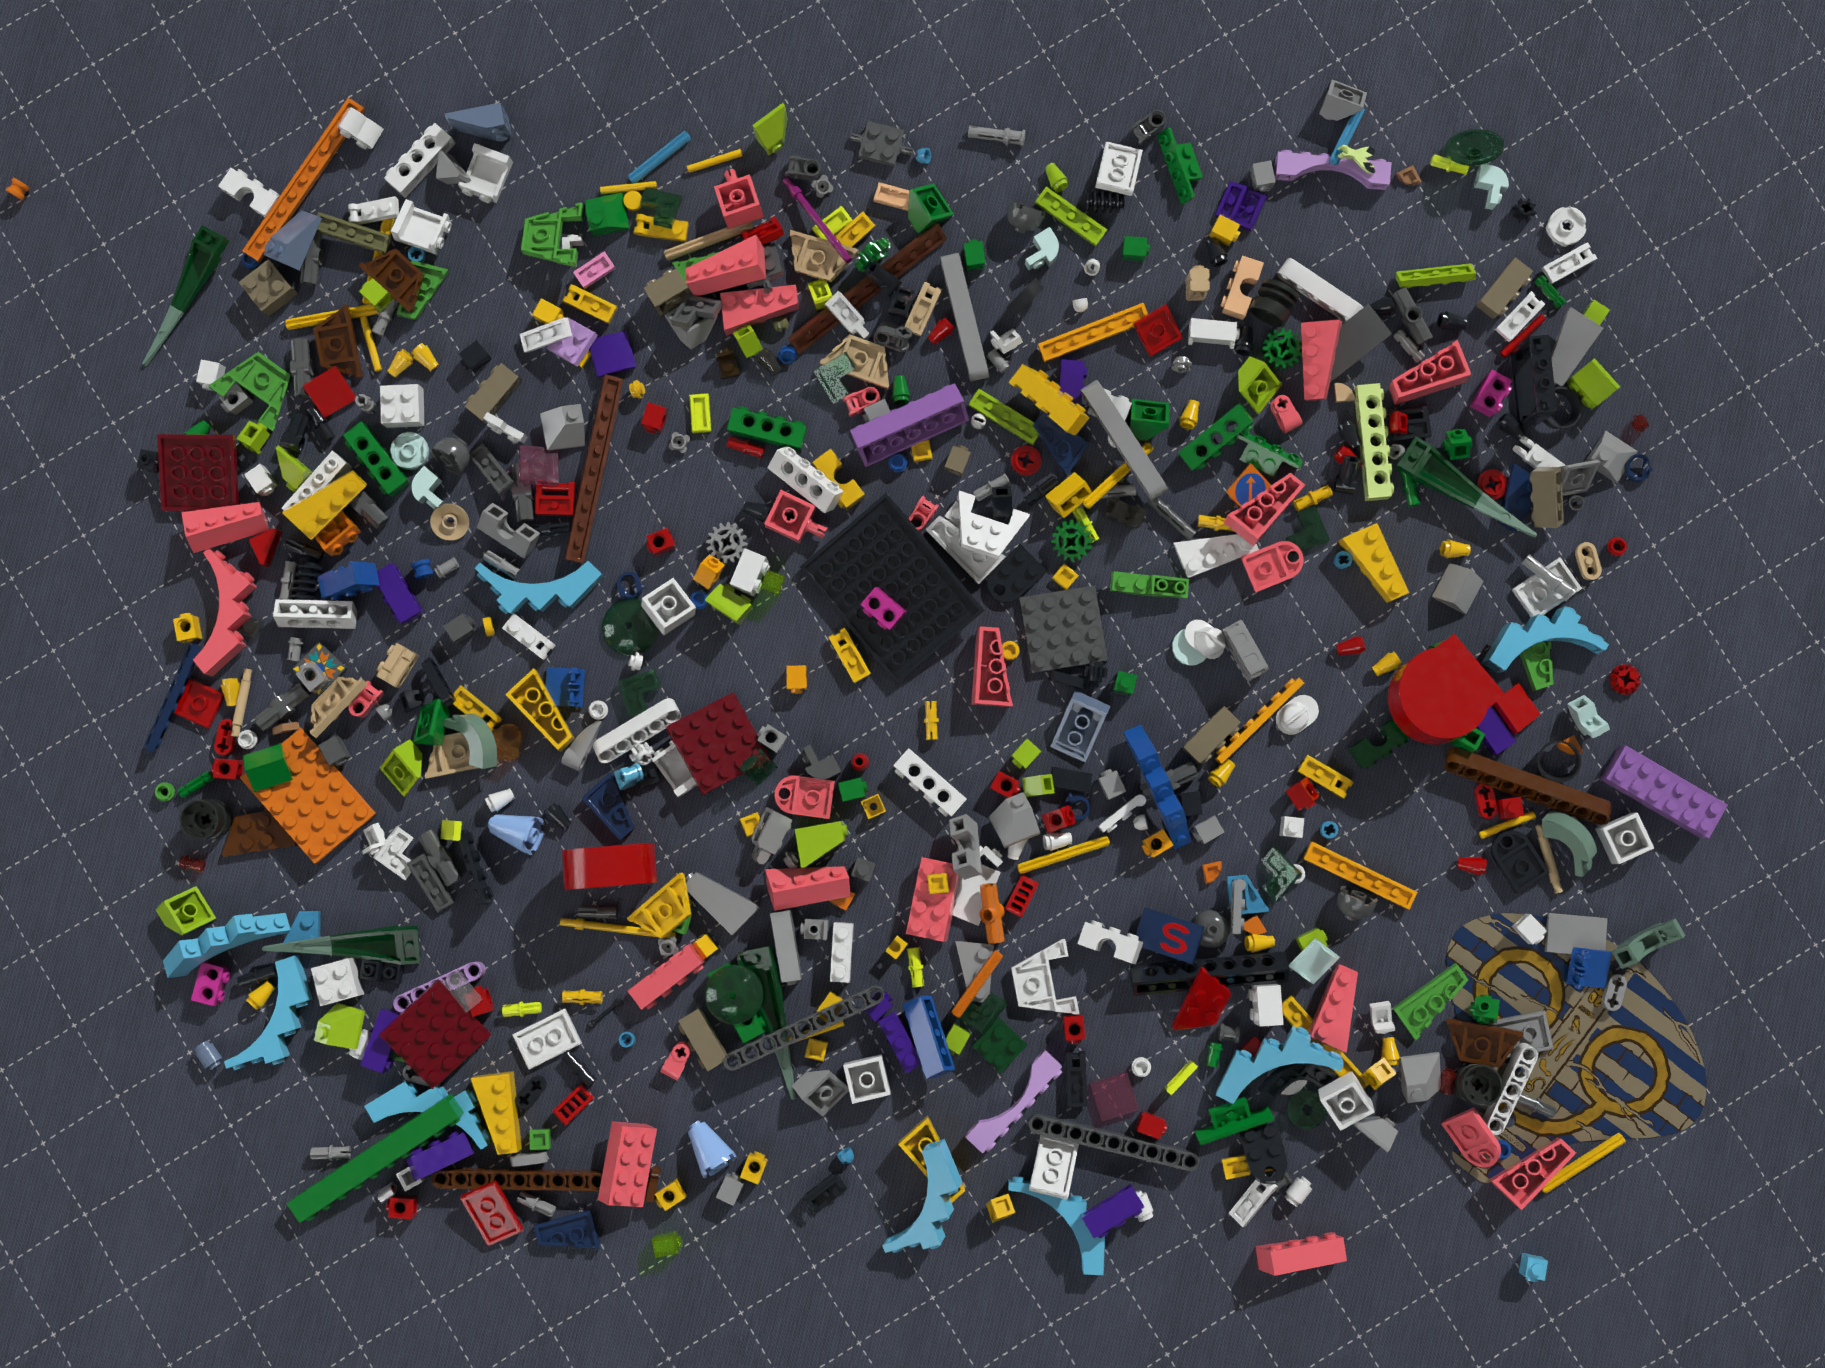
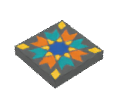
M318 642L292 668L297 673L300 671L299 667L306 662H313L319 666L330 680V682L316 692L319 696L337 677H340L348 669L321 642ZM314 671L308 675L310 681L315 678Z

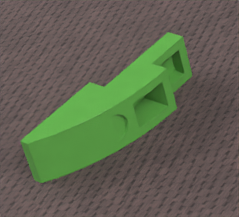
M1111 572L1110 591L1152 597L1188 598L1189 579Z

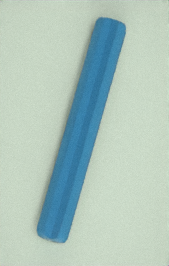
M1364 107L1362 111L1351 115L1329 159L1330 164L1335 166L1339 164L1341 158L1338 155L1343 151L1338 150V148L1342 145L1348 146L1365 111Z
M686 131L680 133L628 175L629 180L632 183L640 181L691 140L689 134Z

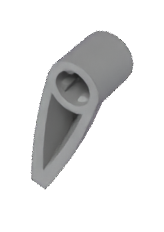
M595 721L576 737L563 755L561 761L563 765L577 771L583 768L601 728L602 721Z

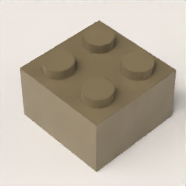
M269 259L239 281V284L258 308L268 317L298 295L277 266Z
M677 268L667 270L661 278L649 281L646 287H644L659 316L679 306L687 294L691 295Z

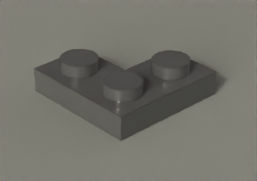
M687 294L671 319L672 326L690 329L697 316L715 319L722 308V303L718 300Z

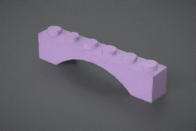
M1282 150L1281 152L1278 151L1275 157V180L1293 181L1309 172L1332 170L1355 178L1367 189L1386 190L1390 185L1392 162H1386L1385 159L1368 160L1375 168V173L1369 174L1353 159L1343 158L1336 166L1330 164L1329 159L1331 156L1325 153L1311 155L1310 152L1292 153L1290 150Z
M1044 1049L1032 1061L1028 1084L1017 1102L998 1116L978 1120L965 1134V1137L980 1152L984 1153L985 1150L989 1152L996 1143L994 1141L998 1136L1002 1138L1009 1130L1007 1126L1012 1121L1016 1123L1022 1116L1020 1112L1025 1107L1030 1108L1036 1101L1034 1097L1038 1093L1042 1094L1049 1087L1047 1083L1052 1078L1055 1080L1062 1073L1060 1070L1062 1065Z

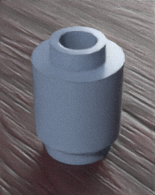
M207 1040L195 1048L197 1052L195 1055L205 1070L210 1068L212 1071L221 1065L220 1061L223 1058L213 1043L210 1044Z

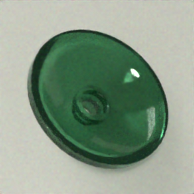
M1466 130L1455 134L1447 141L1445 152L1450 160L1459 165L1482 166L1493 162L1503 153L1504 141L1501 136L1489 130Z
M624 599L618 601L604 615L602 621L603 637L611 649L622 655L631 656L635 655L636 652L642 654L649 650L657 640L659 629L642 608L641 600ZM628 622L632 623L630 629L625 627Z
M739 965L725 966L717 970L708 980L705 988V1002L710 1013L719 1021L727 1024H740L750 1020L759 1011L763 1002V987L757 975L750 969ZM730 992L736 993L735 999L729 997Z

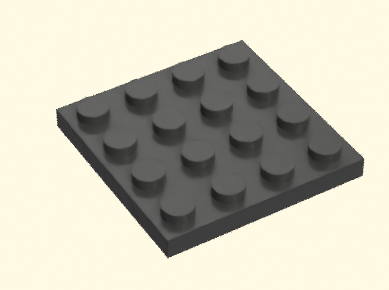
M1095 585L1019 598L1032 673L1087 665L1090 661H1108Z

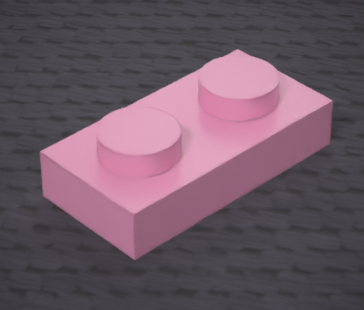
M604 251L573 273L583 288L586 289L616 268Z

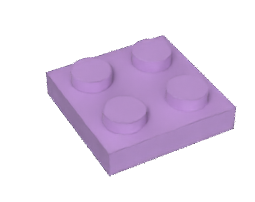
M568 318L573 337L548 345L547 349L578 367L598 335Z

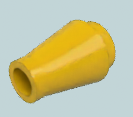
M421 343L411 352L414 355L413 358L428 368L430 372L439 366L427 345L425 346Z
M404 349L400 352L397 351L387 371L396 378L413 364V356Z
M1188 401L1186 408L1179 418V425L1182 428L1192 430L1197 425L1200 404L1198 401Z
M1449 539L1442 541L1440 545V554L1445 556V558L1469 556L1471 551L1469 544H1462Z
M1393 651L1392 653L1388 652L1378 663L1372 666V669L1378 677L1399 669L1398 666L1402 665V663Z
M238 678L222 679V684L220 685L226 700V706H235L240 688Z
M1226 759L1225 762L1210 772L1209 781L1218 788L1222 785L1224 786L1231 772L1236 767L1231 760Z
M1258 934L1245 936V948L1252 953L1275 946L1273 936Z
M266 981L248 994L249 997L246 1001L256 1010L260 1007L263 1008L276 988L269 981Z
M1394 1037L1382 1038L1381 1059L1385 1058L1390 1066L1399 1065L1400 1056Z

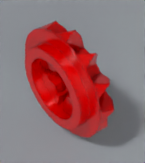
M1021 446L1013 452L1011 465L1014 471L1021 476H1030L1040 468L1041 455L1032 446ZM1028 453L1029 461H1032V463H1028L1027 466L1023 468L1024 465L1020 459H1025Z
M1486 470L1479 476L1477 487L1491 499H1498L1506 493L1507 478L1498 470ZM1489 480H1491L1492 483L1499 482L1494 487V490H1492L1491 487H1485L1487 484L1490 483Z
M1622 664L1611 671L1609 677L1610 685L1615 692L1629 695L1637 691L1641 684V675L1631 665ZM1627 674L1628 679H1630L1632 682H1627L1624 685V680L1618 677H1624Z

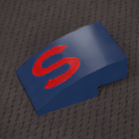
M1144 907L1136 936H1139L1138 941L1143 942L1142 948L1193 964L1204 926Z

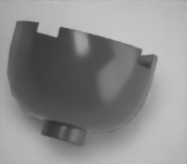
M1010 201L1007 208V219L1015 227L1014 231L1025 234L1026 231L1036 230L1042 224L1046 212L1040 209L1035 210V208L1029 205Z
M446 437L440 439L430 451L436 462L442 461L446 465L443 468L454 474L462 473L470 460L469 450L466 447L467 444L460 438Z
M1348 885L1341 886L1337 897V905L1340 911L1345 914V918L1356 921V919L1367 918L1373 913L1378 899H1372L1374 896L1372 893L1353 886V890L1347 889Z
M1204 910L1199 912L1192 920V923L1204 926L1199 945L1205 948H1216L1227 940L1230 926L1227 918L1222 913L1216 910Z

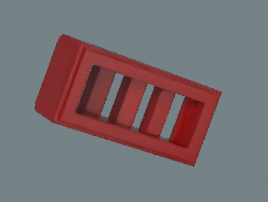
M1021 875L1004 909L1022 918L1039 883ZM1024 881L1025 883L1033 886L1032 889L1030 890L1029 888L1021 885L1022 882ZM1019 888L1028 892V897L1018 892ZM1017 895L1025 899V903H1022L1014 899L1015 896ZM1012 902L1021 906V910L1011 906Z
M580 1084L552 1113L567 1126L594 1097ZM579 1091L587 1098L585 1102L577 1095ZM573 1097L581 1104L579 1107L571 1100ZM567 1103L575 1109L573 1113L566 1106ZM562 1108L569 1115L568 1118L560 1112Z

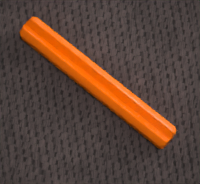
M995 950L953 1008V1015L960 1018L1003 958L1000 952Z

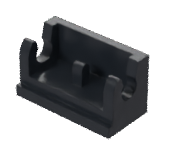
M834 1171L804 1194L803 1199L814 1213H817L847 1190L848 1187Z

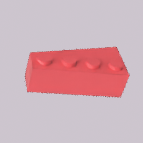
M757 235L739 242L686 268V284L694 296H701L765 279L764 247Z
M796 285L772 287L773 290L772 292L769 291V293H765L764 288L720 293L726 336L747 324L751 326L762 323L773 317H779L798 310L799 303Z
M1289 473L1271 485L1270 488L1259 493L1255 498L1228 514L1224 523L1254 547L1301 493L1305 484Z
M693 943L686 945L682 951L673 955L666 963L659 966L653 973L628 990L641 1010L645 1007L649 1010L657 1004L656 999L662 995L664 998L673 991L671 988L675 984L682 985L688 980L687 975L691 972L696 974L704 968L702 964L706 961L700 957L692 946Z
M1335 964L1308 1031L1311 1039L1347 1053L1358 972L1343 965Z
M1555 1138L1488 1180L1517 1208L1522 1210L1576 1152L1561 1138Z

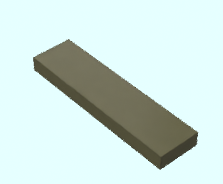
M318 212L317 216L322 219L317 228V233L387 254L392 240L391 235Z

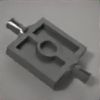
M868 121L866 130L862 135L851 133L850 141L860 143L861 148L858 155L860 159L895 167L897 158L901 153L910 156L913 153V148L903 146V129Z
M775 243L764 247L766 278L746 283L749 289L763 285L765 293L772 292L771 282L776 278L784 276Z

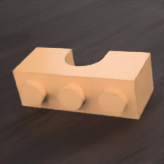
M1243 255L1240 261L1236 260L1233 271L1236 272L1234 279H1229L1226 288L1229 289L1228 296L1224 295L1220 305L1224 307L1222 310L1223 314L1244 320L1252 298L1242 294L1240 285L1244 283L1256 285L1264 264L1263 262Z

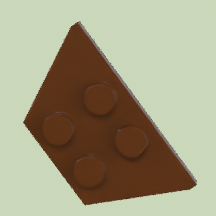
M394 249L385 255L374 257L375 260L358 265L411 314L413 313L425 275L397 249Z
M346 304L335 314L326 318L323 323L313 328L318 355L322 367L330 369L336 365L340 372L362 378L363 373L350 308Z
M269 811L238 815L234 818L222 857L298 846V844Z
M1451 1018L1446 1020L1459 1060L1500 1068L1524 1035V1031Z

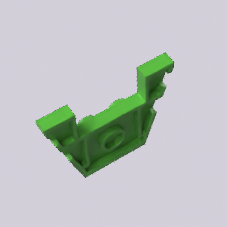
M583 203L575 204L576 207L569 209L567 207L560 208L559 212L552 214L546 212L526 218L521 245L522 253L577 267V249L559 248L563 222L582 221Z
M257 352L211 383L209 388L224 397L234 382L244 387L269 405L257 422L262 423L270 431H273L290 374Z

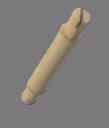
M244 669L243 678L241 679L232 723L231 736L239 737L241 726H243L251 684L250 679L253 671L251 669Z
M1542 824L1535 826L1538 834L1537 839L1545 865L1550 872L1548 874L1550 883L1553 885L1555 894L1563 892L1560 884L1561 879L1548 837H1543Z

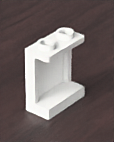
M474 143L472 148L474 155L466 172L471 181L469 183L459 181L458 186L462 193L472 197L476 195L486 203H490V201L497 203L513 161L508 155Z
M406 199L391 233L395 241L437 254L438 250L444 245V237L446 233L450 232L452 223L448 214L444 213L442 217L414 207L412 201Z
M670 741V746L665 750L661 748L653 754L655 757L651 760L657 765L674 789L673 791L677 797H681L697 786L674 742Z

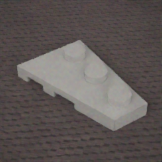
M955 941L966 988L970 986L992 955L994 944ZM991 975L972 1000L973 1002L989 1003Z

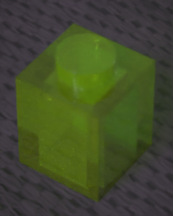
M767 570L761 589L780 597L787 579L783 575Z
M677 1231L657 1234L652 1237L655 1258L678 1254L681 1250L680 1248L683 1247L681 1235L678 1236Z

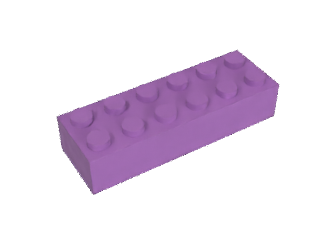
M954 383L934 393H929L921 399L911 401L907 405L894 409L881 417H876L870 422L858 425L850 430L857 451L865 467L963 424L969 421L964 400Z
M1626 745L1618 746L1599 779L1699 838H1710L1728 804Z

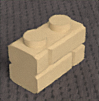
M1200 265L1193 266L1185 280L1186 300L1203 301L1210 290L1209 269Z
M396 643L395 646L392 645L388 649L387 655L389 656L385 662L382 661L379 664L376 676L394 687L400 688L419 655Z

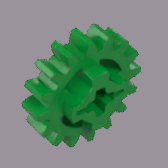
M882 238L877 242L868 243L858 254L860 258L855 263L856 268L860 272H864L870 263L876 261L880 264L888 256L886 252L891 247L890 242L886 238Z
M1281 328L1279 333L1275 329L1273 335L1269 333L1266 336L1268 340H1264L1262 343L1266 346L1261 349L1262 352H1266L1263 359H1269L1268 365L1274 363V369L1278 365L1281 366V370H1284L1286 365L1290 369L1293 363L1297 364L1299 362L1297 358L1302 357V353L1299 352L1302 351V346H1299L1302 339L1297 340L1298 333L1292 335V329L1285 332L1284 328ZM1283 337L1280 341L1275 340L1276 338ZM1285 343V345H1284V347H1285L1284 350H1285V351L1282 353V355H1280V354H1281V348H1280V347ZM1285 357H1292L1289 360L1282 361Z
M1073 519L1070 520L1069 524L1063 521V527L1058 525L1056 527L1058 532L1054 531L1052 533L1056 537L1051 540V543H1056L1053 550L1058 549L1057 556L1063 554L1064 560L1070 557L1071 562L1075 560V557L1081 560L1082 554L1088 555L1086 549L1091 550L1092 548L1089 544L1093 541V538H1089L1092 531L1085 530L1087 525L1080 526V520L1076 524H1074ZM1074 528L1077 529V531H1069L1068 529ZM1076 535H1078V536L1076 537L1075 543H1074V542H1073L1072 544L1070 543V544L1067 546V544L1069 543L1070 538H1073V537H1075ZM1082 535L1084 536V540H1085L1084 545H1083V543L1081 542V536H1082ZM1060 536L1063 539V546L1060 543Z

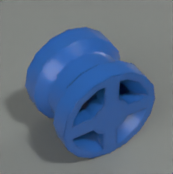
M430 559L419 560L411 564L412 568L415 569V579H423L434 575L433 570L430 569Z

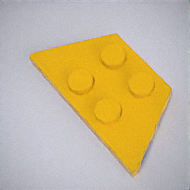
M684 873L677 874L627 917L628 921L635 922L641 928L651 931L653 935L659 938H665L692 914Z

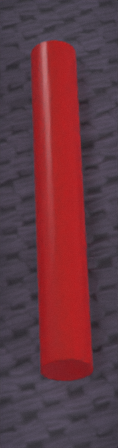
M1540 314L1500 352V355L1503 358L1507 357L1546 320V317Z

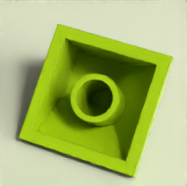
M783 103L752 125L755 138L768 155L777 153L782 149V145H784L788 118Z
M1250 356L1238 370L1239 392L1254 411L1259 414L1282 384L1265 362Z
M278 445L276 452L282 477L288 482L286 486L295 493L313 472L290 452Z
M409 739L394 748L380 767L381 771L404 797L421 777L422 753Z
M197 886L163 901L156 909L164 925L180 935L187 934L216 919Z
M337 1003L318 1021L314 1041L331 1046L358 1049L365 1010Z

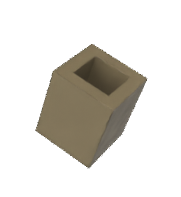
M962 445L952 446L945 464V470L963 476L971 455L968 448Z

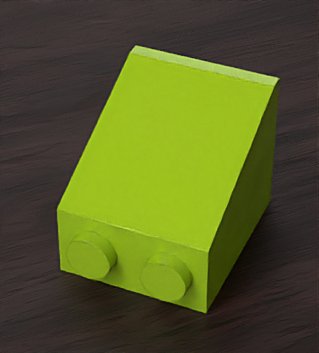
M839 821L795 829L801 868L810 866L846 841L845 837L849 836L847 825H843V822Z

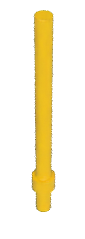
M576 918V920L560 919V926L575 927L577 930L585 928L657 937L651 931H646L640 927L585 921L583 918ZM670 932L665 938L667 939L671 936L676 938V932Z

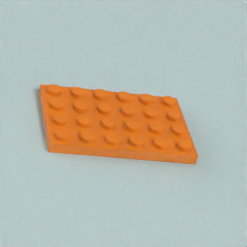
M300 728L281 743L291 771L292 781L254 792L246 773L239 778L316 865L372 819L376 813L334 765L328 764L322 751L304 730Z

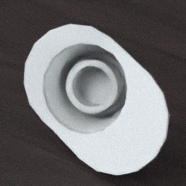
M1193 620L1185 628V638L1189 645L1206 658L1215 659L1223 653L1226 644L1225 636L1221 630L1212 627L1203 620Z
M1299 695L1293 698L1277 712L1276 724L1278 728L1288 735L1301 732L1317 718L1319 713L1317 702L1307 695Z

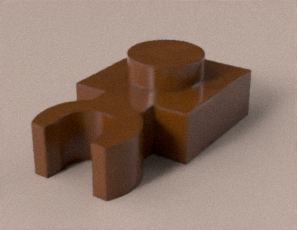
M652 1167L650 1181L647 1184L645 1193L646 1202L653 1203L655 1201L661 1167Z

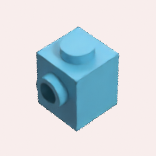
M1522 1253L1519 1273L1531 1282L1545 1281L1548 1261L1541 1256Z

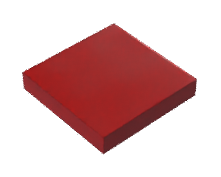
M1167 304L1133 322L1140 340L1150 357L1183 338Z
M336 365L303 384L304 389L324 418L351 403L356 398L355 393Z
M189 679L174 714L210 729L225 698L224 694L205 684Z
M1519 683L1507 690L1505 695L1493 704L1513 734L1521 731L1541 715Z

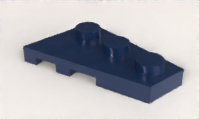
M1042 411L1032 426L1061 469L1068 475L1089 446V443L1077 434L1075 436L1066 432L1048 416L1049 413L1047 414Z
M1511 463L1509 469L1511 471L1510 477L1506 482L1505 499L1502 500L1501 507L1522 522L1533 504L1531 502L1533 490L1530 483V473L1517 464ZM1498 521L1499 524L1511 532H1517V529Z
M611 773L606 775L582 797V800L620 841L635 829Z
M592 1209L534 1225L538 1245L601 1248Z

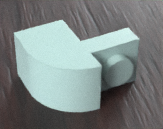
M1481 164L1477 169L1474 188L1488 190L1485 209L1493 210L1497 204H1500L1502 193L1509 187L1508 178L1500 168Z
M1049 227L1033 238V243L1038 252L1025 260L1028 270L1040 268L1044 261L1050 267L1057 258L1059 243Z
M423 466L412 481L414 497L422 504L426 501L433 509L445 504L433 493L442 480Z
M1585 695L1567 704L1572 719L1584 736L1588 734L1590 737L1595 738L1610 730L1608 723L1598 716L1595 704Z

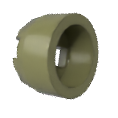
M781 317L772 322L775 330L781 333L783 328L786 331L789 327L787 317Z

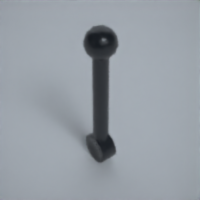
M619 998L615 999L614 1004H612L595 1020H591L589 1022V1026L591 1028H594L599 1020H601L616 1006H620L622 1004V1000Z

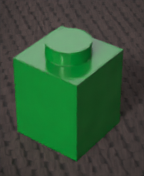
M1125 236L1122 260L1144 262L1146 256L1150 254V244H1147V238Z
M973 239L964 243L963 250L966 270L985 268L983 242Z
M1118 671L1112 691L1131 696L1134 692L1137 675Z
M861 777L838 783L843 802L866 797L865 793L868 792L867 783L862 781Z

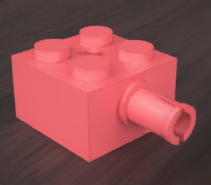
M729 169L731 176L728 170L725 171L726 183L714 186L728 229L764 217L750 174L737 178L734 169Z
M780 490L764 523L766 528L798 543H801L807 532L823 539L824 533L828 529L813 522L812 518L817 510L816 506L783 490ZM793 513L795 518L789 521L787 515Z

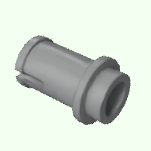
M996 349L988 353L986 358L997 368V372L1002 374L1009 369L1008 360L1005 361Z
M452 557L440 566L436 565L437 567L434 570L441 579L442 577L446 578L445 575L460 568L456 559Z
M290 637L287 660L300 661L301 644H304L302 638Z

